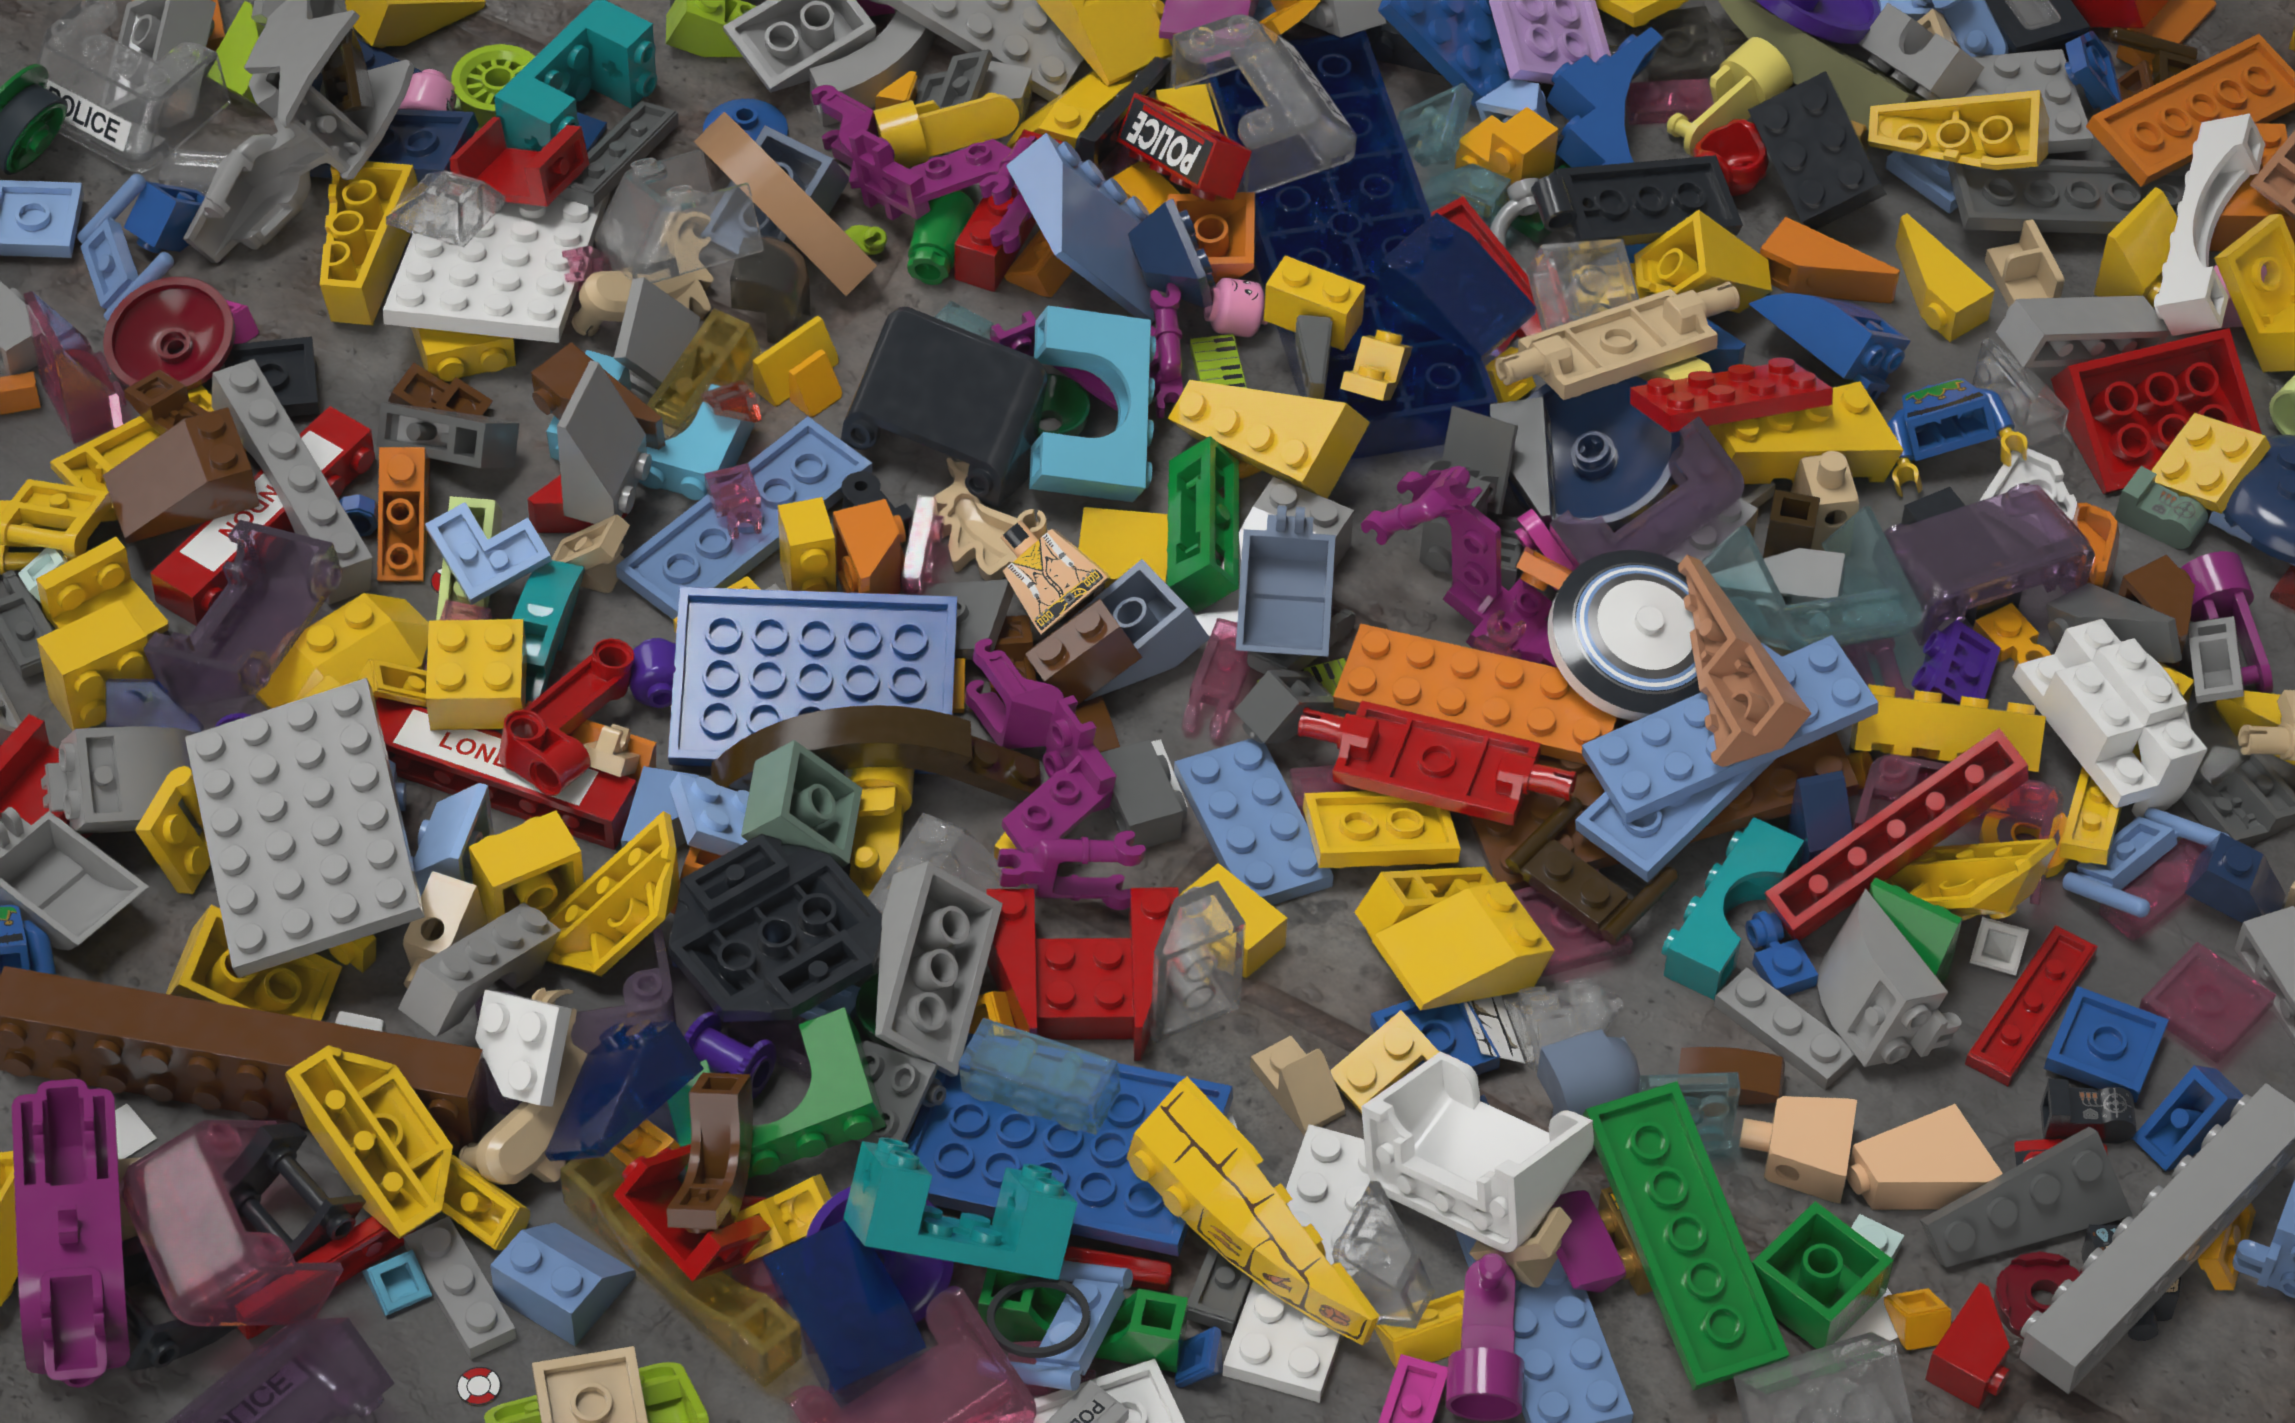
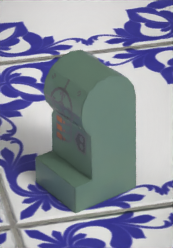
M2141 466L2122 490L2114 518L2118 522L2175 549L2188 548L2208 522L2206 509L2197 500L2190 497H2180L2177 493L2156 483L2157 474Z

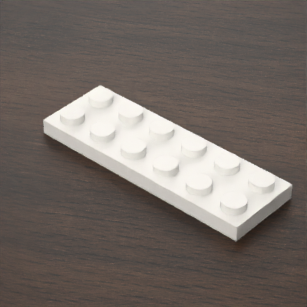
M1309 1124L1286 1187L1287 1192L1292 1197V1200L1287 1205L1301 1226L1306 1227L1312 1224L1322 1237L1323 1241L1321 1242L1326 1252L1325 1258L1330 1265L1334 1262L1341 1263L1359 1287L1389 1198L1376 1189L1368 1176L1364 1139ZM1253 1280L1223 1364L1222 1375L1320 1403L1343 1335L1306 1316Z

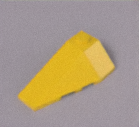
M1092 70L1065 90L1060 96L1023 121L1006 146L1012 149L1025 129L1041 135L1047 133L1053 139L1068 142L1075 149L1080 132L1087 130L1096 120L1099 112L1105 110L1115 100L1118 92L1124 90L1134 80L1137 73L1107 86L1098 74Z

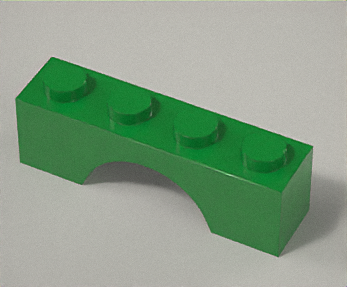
M987 1268L978 1303V1336L992 1338L987 1326V1311L994 1296L1001 1289L1015 1281L1038 1276ZM1035 1287L1021 1290L1011 1295L999 1306L996 1312L995 1324L998 1331L1011 1342L1039 1347L1066 1294L1054 1288ZM1138 1289L1133 1295L1123 1300L1094 1357L1133 1365L1155 1359L1160 1370L1177 1373L1187 1330L1188 1298Z

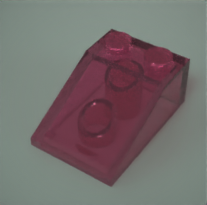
M34 292L24 293L41 385L73 444L109 432L123 425L121 408L127 406L126 398L119 382H110L108 378L110 370L101 351L94 353L87 338Z

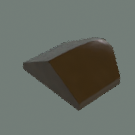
M351 28L322 68L326 99L342 113L374 107L365 59L357 37Z

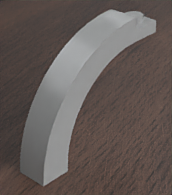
M897 10L886 28L861 49L833 62L809 68L810 99L822 126L840 121L823 113L821 104L814 105L811 94L813 89L822 85H831L841 93L869 108L875 107V98L881 90L909 71H918L930 52L936 33Z

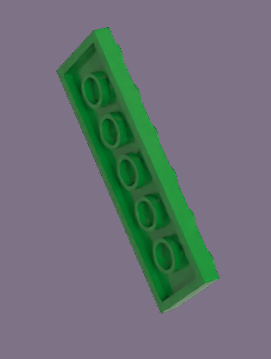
M1678 1081L1585 1109L1582 1116L1593 1120L1595 1149L1692 1390L1695 1391L1785 1362L1790 1356Z

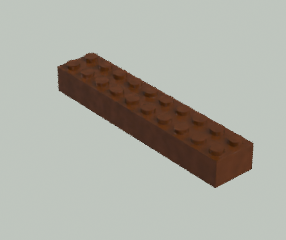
M4 966L0 975V1070L7 1071L15 1076L25 1077L31 1075L54 1080L80 1079L88 1086L108 1089L112 1093L128 1092L140 1094L162 1102L170 1100L196 1104L207 1110L220 1108L242 1112L253 1118L271 1117L288 1120L307 1127L285 1073L329 1045L342 1049L344 1052L359 1054L396 1065L452 1144V1152L461 1151L464 1146L469 1147V1143H478L490 1106L483 1049L7 966Z

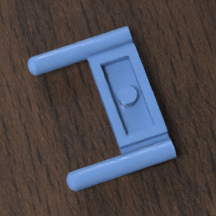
M133 174L77 234L78 240L82 243L80 247L100 306L107 310L104 313L107 321L118 304L127 295L142 285L161 279L174 265L173 257L169 253L162 252L138 276L121 224L115 221L146 187V180L140 174Z
M2150 807L2145 811L2144 817L2138 816L2114 835L2107 865L2095 863L2078 864L2077 873L2069 872L2065 875L2063 888L2140 918L2146 917L2151 909L2149 901L2124 892L2121 889L2126 887L2137 876L2178 844L2177 837L2208 846L2221 831Z
M1063 1260L1059 1279L1073 1282L1072 1285L1082 1292L1089 1305L1090 1324L1085 1336L1066 1352L1046 1358H1035V1364L983 1358L977 1365L979 1376L985 1379L1076 1391L1080 1385V1375L1086 1374L1125 1298L1123 1290L1130 1288L1132 1284V1270ZM1066 1294L1039 1347H1047L1064 1341L1080 1325L1082 1311L1079 1304L1070 1295Z

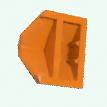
M2077 503L2068 545L2080 587L2091 583L2106 589L2113 575L2117 560L2119 527L2117 520L2110 511L2089 503Z

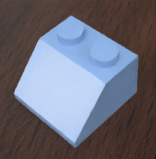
M478 783L437 802L430 820H423L418 833L419 848L415 857L411 856L420 897L432 871L473 884L469 846L478 843L489 835H494L488 785Z

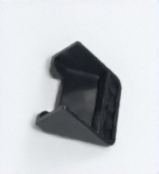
M899 307L886 318L843 422L841 441L851 448L866 450L879 440L881 429L883 428L969 464L968 474L965 478L967 490L972 495L978 497L980 501L998 508L1030 476L1031 446L1037 440L1048 382L1046 370L1032 356L913 308Z

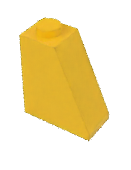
M1700 210L1634 254L1637 286L1644 291L1659 293L1672 289L1677 295L1690 290L1698 293L1722 285L1725 282L1732 283L1731 287L1735 286L1739 293L1740 304L1737 309L1728 311L1736 313L1742 312L1750 306L1748 303L1764 298L1772 291L1768 259Z

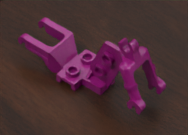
M831 85L818 86L812 90L811 94L814 105L821 104L823 113L841 122L840 130H831L822 136L824 149H832L834 158L852 167L849 177L851 189L861 188L865 206L871 208L877 203L885 206L887 218L892 221L903 213L918 220L930 211L929 200L980 183L982 197L988 198L993 195L995 205L1007 202L1012 196L1011 189L1014 187L1017 189V196L1013 203L1007 206L1008 211L999 225L990 231V238L993 246L1003 244L1005 253L1009 254L1020 248L1022 241L1019 230L1024 222L1033 214L1006 165L1037 140L1036 136L1019 139L1013 149L994 139L974 143L965 149L942 157L931 158L925 163L908 169L894 161L895 153L892 146L886 139L879 137L874 112L871 108L841 93Z
M1168 283L1166 286V298L1157 290H1152L1149 299L1150 307L1155 312L1156 328L1151 326L1150 336H1155L1156 351L1153 361L1149 364V377L1154 378L1155 409L1158 418H1164L1165 404L1170 402L1177 403L1183 392L1180 348L1182 332L1178 328L1177 319L1181 291L1173 283ZM1031 311L1022 313V324L1004 331L1000 324L991 326L989 340L1034 357L1036 318ZM1051 365L1118 411L1113 393L1099 377L1082 369Z
M1455 466L1444 470H1431L1425 476L1414 471L1407 472L1398 482L1397 491L1403 494L1410 490L1413 493L1412 503L1406 505L1401 503L1396 508L1385 512L1372 511L1361 523V530L1364 533H1368L1371 529L1377 532V543L1384 545L1396 531H1409L1418 526V524L1434 520L1438 517L1446 518L1451 526L1452 586L1442 600L1476 626L1466 640V643L1472 648L1477 643L1490 653L1557 667L1549 645L1548 621L1546 620L1549 617L1553 602L1532 585L1521 579L1509 591L1501 585V529L1471 505L1483 490L1480 486L1473 489L1466 487L1471 477L1469 471L1465 467Z
M991 639L979 640L975 644L973 661L984 672L1003 699L1004 704L994 692L982 694L984 681L974 680L967 685L964 698L965 703L974 711L997 745L1008 749L1047 747L1046 753L1043 756V765L1047 775L1050 777L1003 818L1001 827L1017 849L1003 848L999 850L997 867L1014 868L1001 869L1000 886L1018 887L1022 884H1028V888H1034V896L1036 898H1071V901L1102 899L1106 906L1112 909L1124 910L1129 908L1130 889L1122 890L1125 879L1123 875H1112L1108 878L1078 877V875H1072L1071 877L1056 876L1058 865L1062 862H1082V864H1088V862H1118L1124 866L1139 865L1144 859L1146 848L1144 845L1133 846L1135 832L1122 831L1115 836L1114 840H1089L1088 837L1082 836L1080 839H1063L1092 812L1110 807L1117 776L1093 744L1097 727L1092 721L1081 724L1075 716L1078 701L1073 695L1064 698L1062 692L1057 687L1022 677L1005 652H991L993 643Z

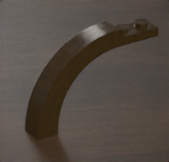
M849 706L802 714L772 724L743 738L711 763V780L716 785L735 791L745 790L749 792L755 761L795 740L838 771L863 767L917 769L961 781L1018 803H1022L1041 786L1040 760L971 735V721L946 713L904 706Z

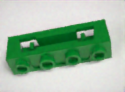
M1211 436L1169 460L1166 584L1195 613L1239 589V461ZM1223 486L1225 490V499L1222 498L1218 492V490L1221 489ZM1215 550L1224 557V570L1220 567V560L1215 558Z

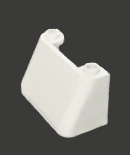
M1439 1052L1361 1106L1366 1169L1376 1189L1388 1198L1505 1253L1513 1252L1530 1238L1589 1155L1594 1144L1593 1120L1575 1112L1564 1110L1557 1113L1550 1120L1549 1132H1546L1481 1102L1478 1077L1474 1069L1470 1065L1443 1052Z

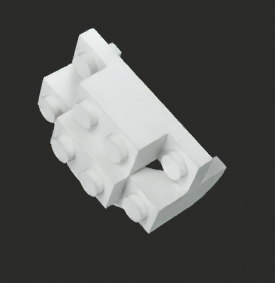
M2103 619L2070 627L2065 630L2055 654L2018 664L2012 676L2031 702L2036 705L2042 716H2046V721L2115 808L2135 803L2131 811L2136 818L2138 816L2144 817L2145 811L2150 807L2162 811L2167 810L2187 791L2207 752V748L2191 729L2187 702L2184 700L2178 686L2163 667L2144 651L2135 638L2121 642ZM2137 741L2140 749L2141 762L2132 752Z

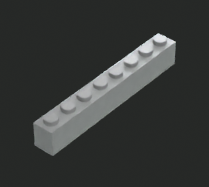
M2267 1083L2252 1097L2245 1094L2235 1105L2230 1115L2231 1119L2224 1127L2217 1124L2209 1131L2202 1142L2201 1150L2193 1158L2190 1155H2186L2179 1162L2168 1185L2165 1188L2158 1185L2149 1193L2142 1205L2141 1213L2135 1219L2128 1216L2120 1223L2112 1236L2113 1242L2105 1250L2098 1247L2090 1254L2082 1267L2083 1273L2074 1282L2067 1279L2059 1286L2052 1297V1305L2044 1313L2036 1311L2029 1317L2020 1333L2024 1337L2019 1359L2069 1394L2295 1157V1102Z

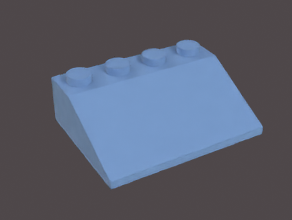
M1045 133L1008 163L1006 167L1054 255L1133 316L1149 319L1153 323L1154 311L1150 307L1149 299L1150 292L1154 289L1147 286L1131 249L1128 233L1150 215L1147 208L1136 196H1132L1129 199L1123 188L1113 178L1106 181L1101 171L1092 161L1088 159L1082 162L1078 153L1068 142L1064 141L1060 144Z

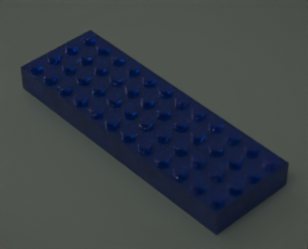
M1359 31L1343 37L1328 35L1287 41L1297 50L1350 126L1333 115L1283 42L1201 54L1200 85L1206 84L1220 133L1252 151L1237 192H1255V262L1264 289H1266V283L1285 255L1365 285L1361 325L1344 351L1331 346L1324 400L1347 403L1370 422L1350 460L1445 445L1452 406L1491 417L1490 404H1496L1498 401L1366 31ZM1277 326L1299 396L1307 397L1295 347L1296 333ZM1377 329L1403 336L1401 344L1412 347L1411 355L1391 400L1385 401L1340 389L1344 372L1353 371L1362 336L1371 335L1375 337Z

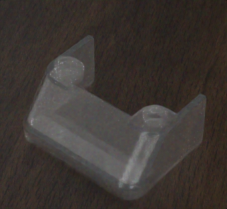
M701 149L656 161L655 158H645L631 163V169L624 173L594 235L598 253L631 281L644 277L651 283L764 251L749 184L746 182L712 192L704 154Z

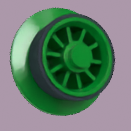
M33 64L20 70L0 87V168L7 175L16 174L27 168L47 149L58 134L67 114V101L46 89L49 75L48 70L41 64Z

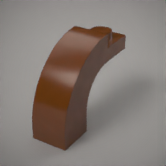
M703 1072L690 1090V1158L684 1182L667 1207L668 1227L685 1228L686 1231L691 1233H705L713 1229L717 1230L719 1226H728L735 1222L745 1194L751 1159L753 1135L751 1074Z

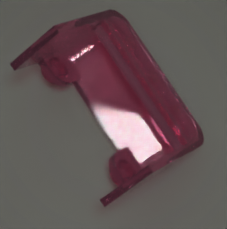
M1894 754L1877 758L1869 769L1854 822V830L1878 813L1881 800L1896 801L1948 763ZM2028 778V781L1975 818L1984 819L1985 816L2020 824L2019 826L2041 829L2039 839L2055 838L2056 841L2064 799L2061 791L2055 785ZM2050 862L2036 889L2030 896L2031 904H2040Z
M201 1121L130 1164L119 1183L120 1194L171 1312L184 1323L193 1326L312 1325L344 1271L340 1262L296 1263L288 1246L277 1235L263 1232H246L225 1186L224 1182L228 1181L222 1174L244 1151L261 1125L277 1124L276 1121Z

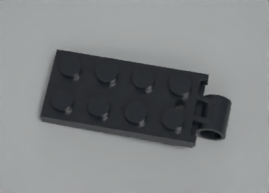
M1716 155L1555 169L1549 176L1539 179L1531 187L1533 198L1544 227L1547 230L1558 231L1567 227L1573 228L1575 237L1571 242L1573 250L1652 243L1698 210L1733 235H1738L1743 226Z

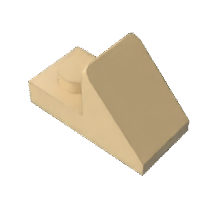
M618 514L613 515L562 539L552 560L583 566L585 573L581 587L602 593H610L618 581L616 565L624 560L620 555L624 547L622 540L630 525Z
M1289 1036L1251 1056L1250 1068L1304 1136L1309 1124L1322 1127L1345 1115L1344 1104L1325 1056L1319 1048L1306 1054L1295 1039Z
M1561 1207L1550 1208L1530 1238L1513 1252L1505 1253L1477 1240L1469 1254L1476 1261L1486 1254H1498L1504 1258L1506 1264L1512 1269L1516 1280L1530 1287L1538 1288L1542 1285L1558 1258L1556 1251L1561 1246V1238L1572 1220Z

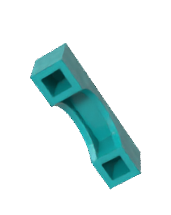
M1753 817L1743 833L1737 830L1728 844L1726 850L1727 858L1723 865L1715 863L1710 870L1704 885L1706 891L1701 898L1695 895L1689 902L1683 916L1685 923L1680 930L1673 928L1668 934L1661 951L1662 955L1667 956L1663 976L1715 1000L1716 994L1722 990L1736 968L1741 938L1731 929L1725 915L1741 903L1752 900H1766V891L1799 869L1805 840Z

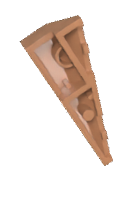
M1687 554L1679 563L1678 570L1686 576L1689 594L1683 599L1685 609L1693 614L1695 629L1689 633L1699 690L1707 695L1710 714L1704 718L1706 729L1713 732L1716 750L1711 753V759L1714 764L1725 767L1782 749L1812 713L1702 561Z

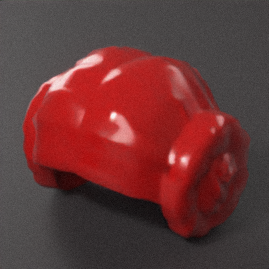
M1733 119L1727 125L1711 130L1696 144L1693 150V157L1716 155L1732 197L1747 194L1767 174L1769 165L1767 149L1755 124L1745 119Z

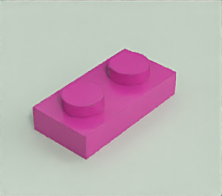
M1401 1354L1378 1423H1434L1446 1388L1448 1367Z

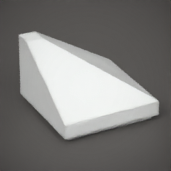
M1982 917L1969 963L2016 976L2029 929Z

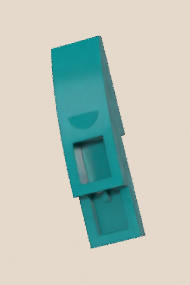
M552 560L531 573L520 596L512 619H523L527 646L525 704L528 701L533 702L545 692L557 650L561 651L585 573L583 566Z

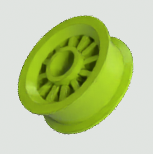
M505 44L483 46L464 55L456 63L451 75V83L455 87L454 92L457 96L454 110L474 112L479 124L476 131H479L492 117H496L494 96L535 55L523 48Z

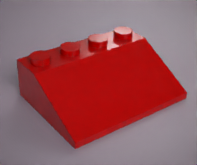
M2230 328L2070 365L2051 378L2062 419L2103 494L2123 490L2141 466L2151 471L2194 413L2262 434Z

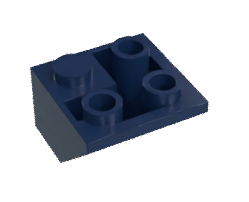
M1174 199L1168 200L1128 233L1131 249L1148 287L1166 293L1167 284L1173 283L1181 291L1182 300L1206 308L1213 305L1210 289L1216 287L1211 274L1213 271L1204 249L1199 248L1195 237L1196 231L1188 211L1179 212Z

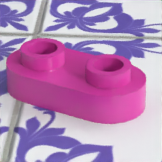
M1530 509L1516 519L1520 528L1514 531L1524 548L1527 546L1568 569L1575 570L1568 557L1533 509Z

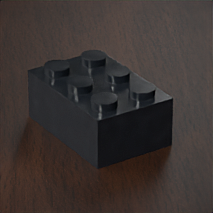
M1826 71L1748 109L1803 225L1817 230L1887 195L1834 83Z

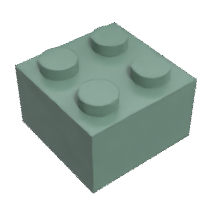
M793 740L755 761L741 837L750 841L760 834L781 839V844L814 849L830 854L842 868L850 863L862 787Z

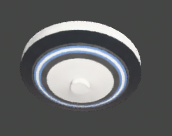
M1640 550L1607 552L1585 561L1572 571L1553 600L1548 618V640L1558 669L1569 685L1581 697L1598 709L1618 718L1637 721L1701 693L1689 633L1695 629L1693 614L1685 609L1683 599L1689 594L1686 576L1679 572V563L1675 560Z

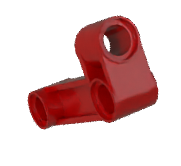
M613 638L597 642L593 647L592 654L524 709L509 713L504 719L498 757L501 764L506 769L526 779L540 792L548 796L558 795L585 773L591 765L589 753L580 741L568 735L609 701L618 700L628 692L634 660L632 647L622 640Z

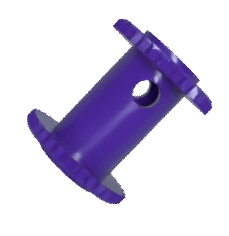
M714 1012L702 1014L692 1023L681 1042L677 1059L679 1070L707 1059L714 1073L751 1074L752 1099L756 1098L769 1081L775 1066L777 1055L774 1043L770 1040L762 1039L761 1042L758 1041L753 1047H749L720 1032L722 1023H720L721 1019L718 1014Z

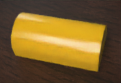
M451 1155L442 1212L494 1250H504L521 1230L526 1229L530 1220V1210L498 1186L484 1179L480 1173L455 1155Z

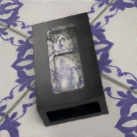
M1986 0L2007 42L2008 54L2062 49L2066 61H2069L2065 44L2088 33L2090 30V25L2071 0Z

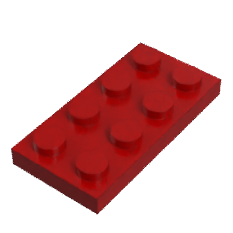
M1773 358L1768 361L1767 365L1753 367L1737 364L1730 366L1728 371L1725 372L1695 371L1689 373L1688 378L1677 380L1653 378L1647 381V385L1630 387V404L1672 433L1833 405V388L1818 379L1814 373L1808 372L1797 365L1794 360L1789 358Z

